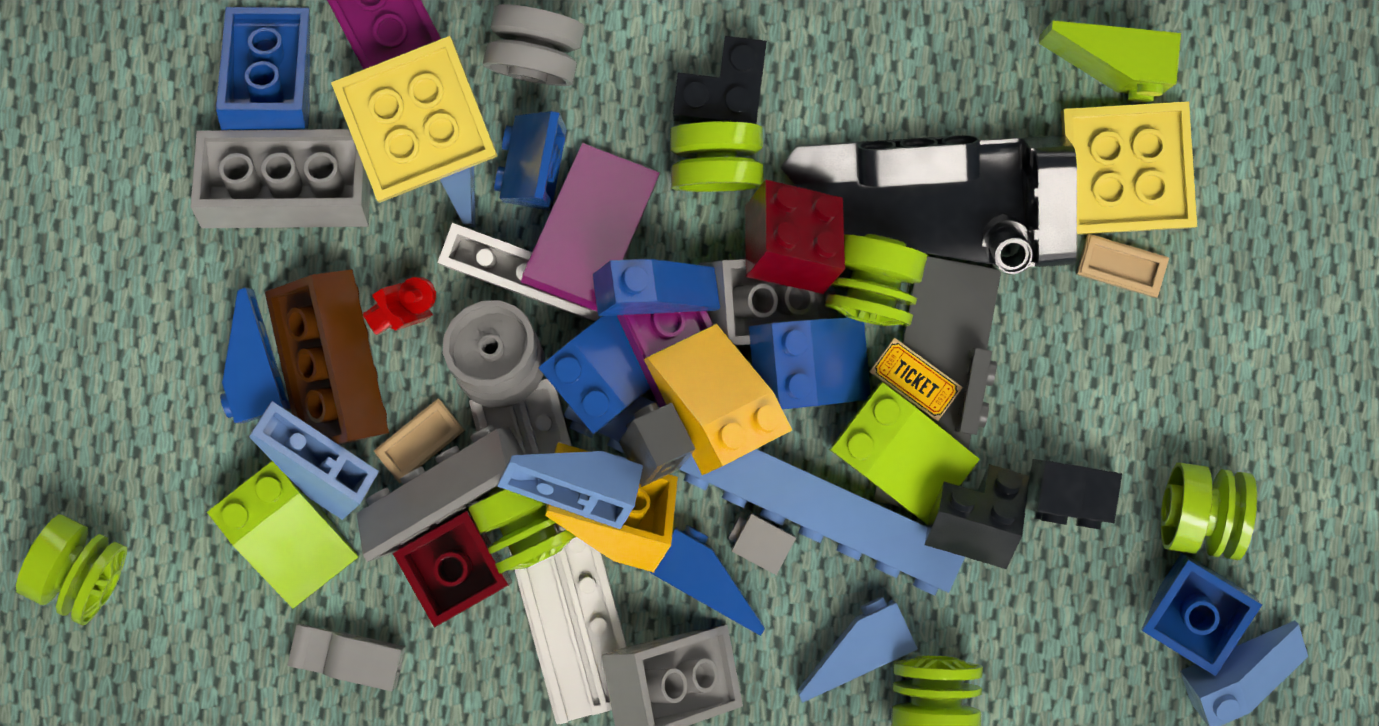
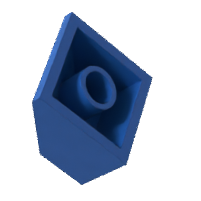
M1181 552L1159 586L1141 630L1216 676L1262 604L1250 592L1186 553Z

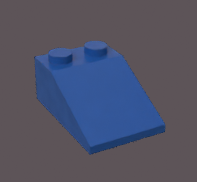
M225 8L216 112L221 130H308L310 112L309 8Z
M547 111L515 115L513 126L506 125L502 150L508 151L505 167H498L494 190L500 192L499 198L502 202L552 211L567 133L566 126L559 112Z
M617 315L600 317L538 367L593 434L598 433L651 389Z
M834 318L749 326L752 367L774 392L782 409L863 401L871 394L864 322L850 318Z

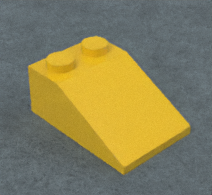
M717 324L644 359L666 405L673 403L696 448L692 456L702 475L718 469L792 431L774 392Z
M558 442L554 453L590 451ZM669 474L643 487L639 483L635 506L621 529L547 504L545 516L612 561L654 572L671 547L678 477Z

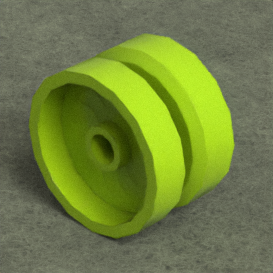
M712 121L671 127L670 151L681 157L694 158L678 161L672 165L671 189L686 192H732L758 189L764 182L763 164L754 159L741 157L756 154L763 148L762 126L744 122Z

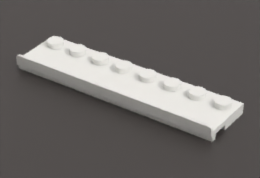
M548 379L541 380L538 388L524 401L509 407L489 408L469 400L477 432L489 425H493L495 430L509 427L525 455L554 453L558 442L572 446L558 391ZM555 523L558 532L565 530V528ZM575 537L557 554L528 568L515 569L556 724H563L574 719L612 710L602 655L627 647L602 553L578 537Z

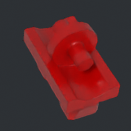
M412 277L403 283L381 288L372 294L377 304L365 311L363 317L376 335L383 333L389 328L396 331L424 322L433 316L430 309L436 300L434 285L424 277Z

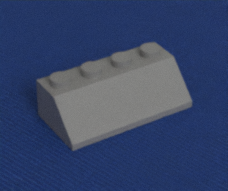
M349 129L220 130L196 132L191 209L201 228L369 227L370 181Z
M489 425L470 437L473 444L460 451L458 446H454L435 457L438 465L425 472L423 467H419L400 479L403 486L393 492H390L387 487L368 497L366 502L369 506L356 513L362 553L365 560L369 562L394 553L468 510V507L488 498L487 493L492 488L498 486L499 479L511 456L525 455L510 428L504 427L495 430L493 425Z

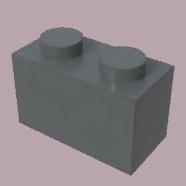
M653 403L633 414L635 419L626 425L627 430L619 441L627 459L643 465L640 479L641 487L679 470L696 449L673 403H669L661 408L658 407L657 403Z

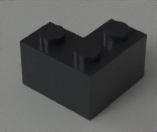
M725 36L720 77L678 72L673 106V121L688 123L726 121L757 124L767 41Z
M1032 459L1026 509L1035 511L1034 519L1067 525L1068 517L1077 518L1076 526L1101 530L1102 522L1115 523L1122 473Z
M989 464L977 491L944 481L929 515L924 545L1007 569L1023 534L1030 476Z

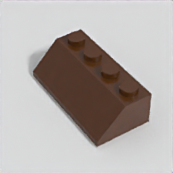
M353 269L313 274L265 291L292 414L338 445L389 433L387 413L382 403L377 380L378 373L373 363L368 341V329L364 323L359 301V289L355 283Z

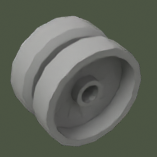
M510 4L494 6L490 28L497 36L505 40L498 39L487 43L483 66L493 72L527 82L553 86L573 85L577 62L564 52H571L581 48L585 29L584 24L570 17L547 10Z
M500 300L480 301L464 308L451 320L443 338V356L448 369L456 379L461 390L473 402L489 408L509 407L524 401L538 388L544 375L538 368L545 362L546 357L541 343L528 317L516 306Z

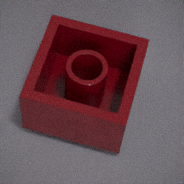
M765 179L745 205L746 277L824 294L845 270L843 198Z
M469 510L392 553L434 628L513 582L507 571L499 574L495 564L501 561L497 552L489 553L487 548L492 543L485 532H479Z

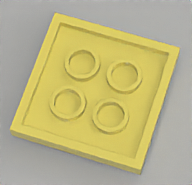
M450 36L331 82L373 192L379 203L498 157Z
M1189 101L1069 108L1061 111L1062 135H1066L1074 146L1077 159V235L1197 227Z

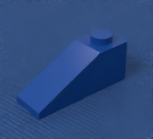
M656 259L610 260L593 273L598 316L716 311L720 309L715 267Z
M249 288L237 290L222 381L225 393L220 395L226 416L228 418L233 417L235 424H243L261 418L272 401L285 410L291 409L254 290Z
M686 525L684 531L675 527L672 532L671 547L655 571L650 573L761 636L765 630L763 623L712 547L705 544L709 537L689 525Z

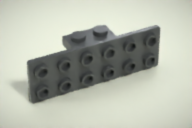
M927 256L922 281L913 284L911 295L916 297L917 301L916 305H909L908 312L913 314L911 325L905 326L902 343L963 387L939 421H935L926 413L924 414L969 450L971 435H977L978 427L984 428L986 425L989 403L983 402L986 385H993L996 374L997 362L991 361L992 351L987 350L1001 272L997 269ZM876 486L874 494L876 502L903 507Z

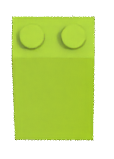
M1053 20L1039 35L1040 45L1115 92L1128 94V100L1153 102L1154 96L1159 97L1163 95L1164 92L1177 83L1181 33Z
M883 382L878 383L828 449L927 525L930 512L943 482L960 486L980 460L934 421Z
M273 461L207 511L208 515L232 546L292 609L359 558L358 554L319 504L309 499Z

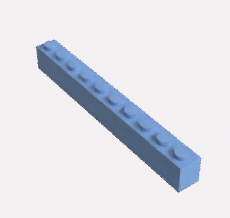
M641 396L602 428L599 433L610 437L607 445L624 453L619 441L627 430L626 425L635 419L633 416L635 412L655 402ZM568 406L564 417L572 420L569 428L592 438L593 433L573 409ZM758 449L704 475L701 474L692 454L679 469L686 472L684 481L703 490H707L709 483L725 490L721 498L743 508L747 501L762 507L760 516L780 525H783L785 519L801 525L798 531L799 534L821 543L824 536L839 543L837 551L858 561L861 555L865 554L877 560L874 568L897 578L900 571L915 577L912 585L932 595H936L938 589L947 593L950 592L965 559L963 556L924 545L927 532L926 526Z

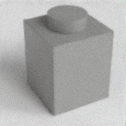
M750 512L747 520L739 516L728 539L734 542L731 548L732 552L777 575L796 537Z

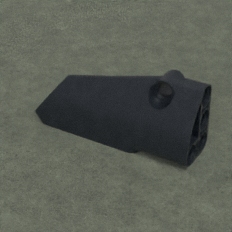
M969 135L798 145L794 147L780 166L781 170L796 187L843 198L844 235L865 237L866 234L883 236L904 242L906 247L923 253L994 264L1008 274L1021 273L1032 266L1075 265L1077 159L1075 148L1066 135L979 140L978 137ZM1007 244H1020L1019 250L1013 256H1001V250Z

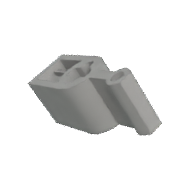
M297 624L287 666L322 673L328 677L393 691L398 684L406 646Z

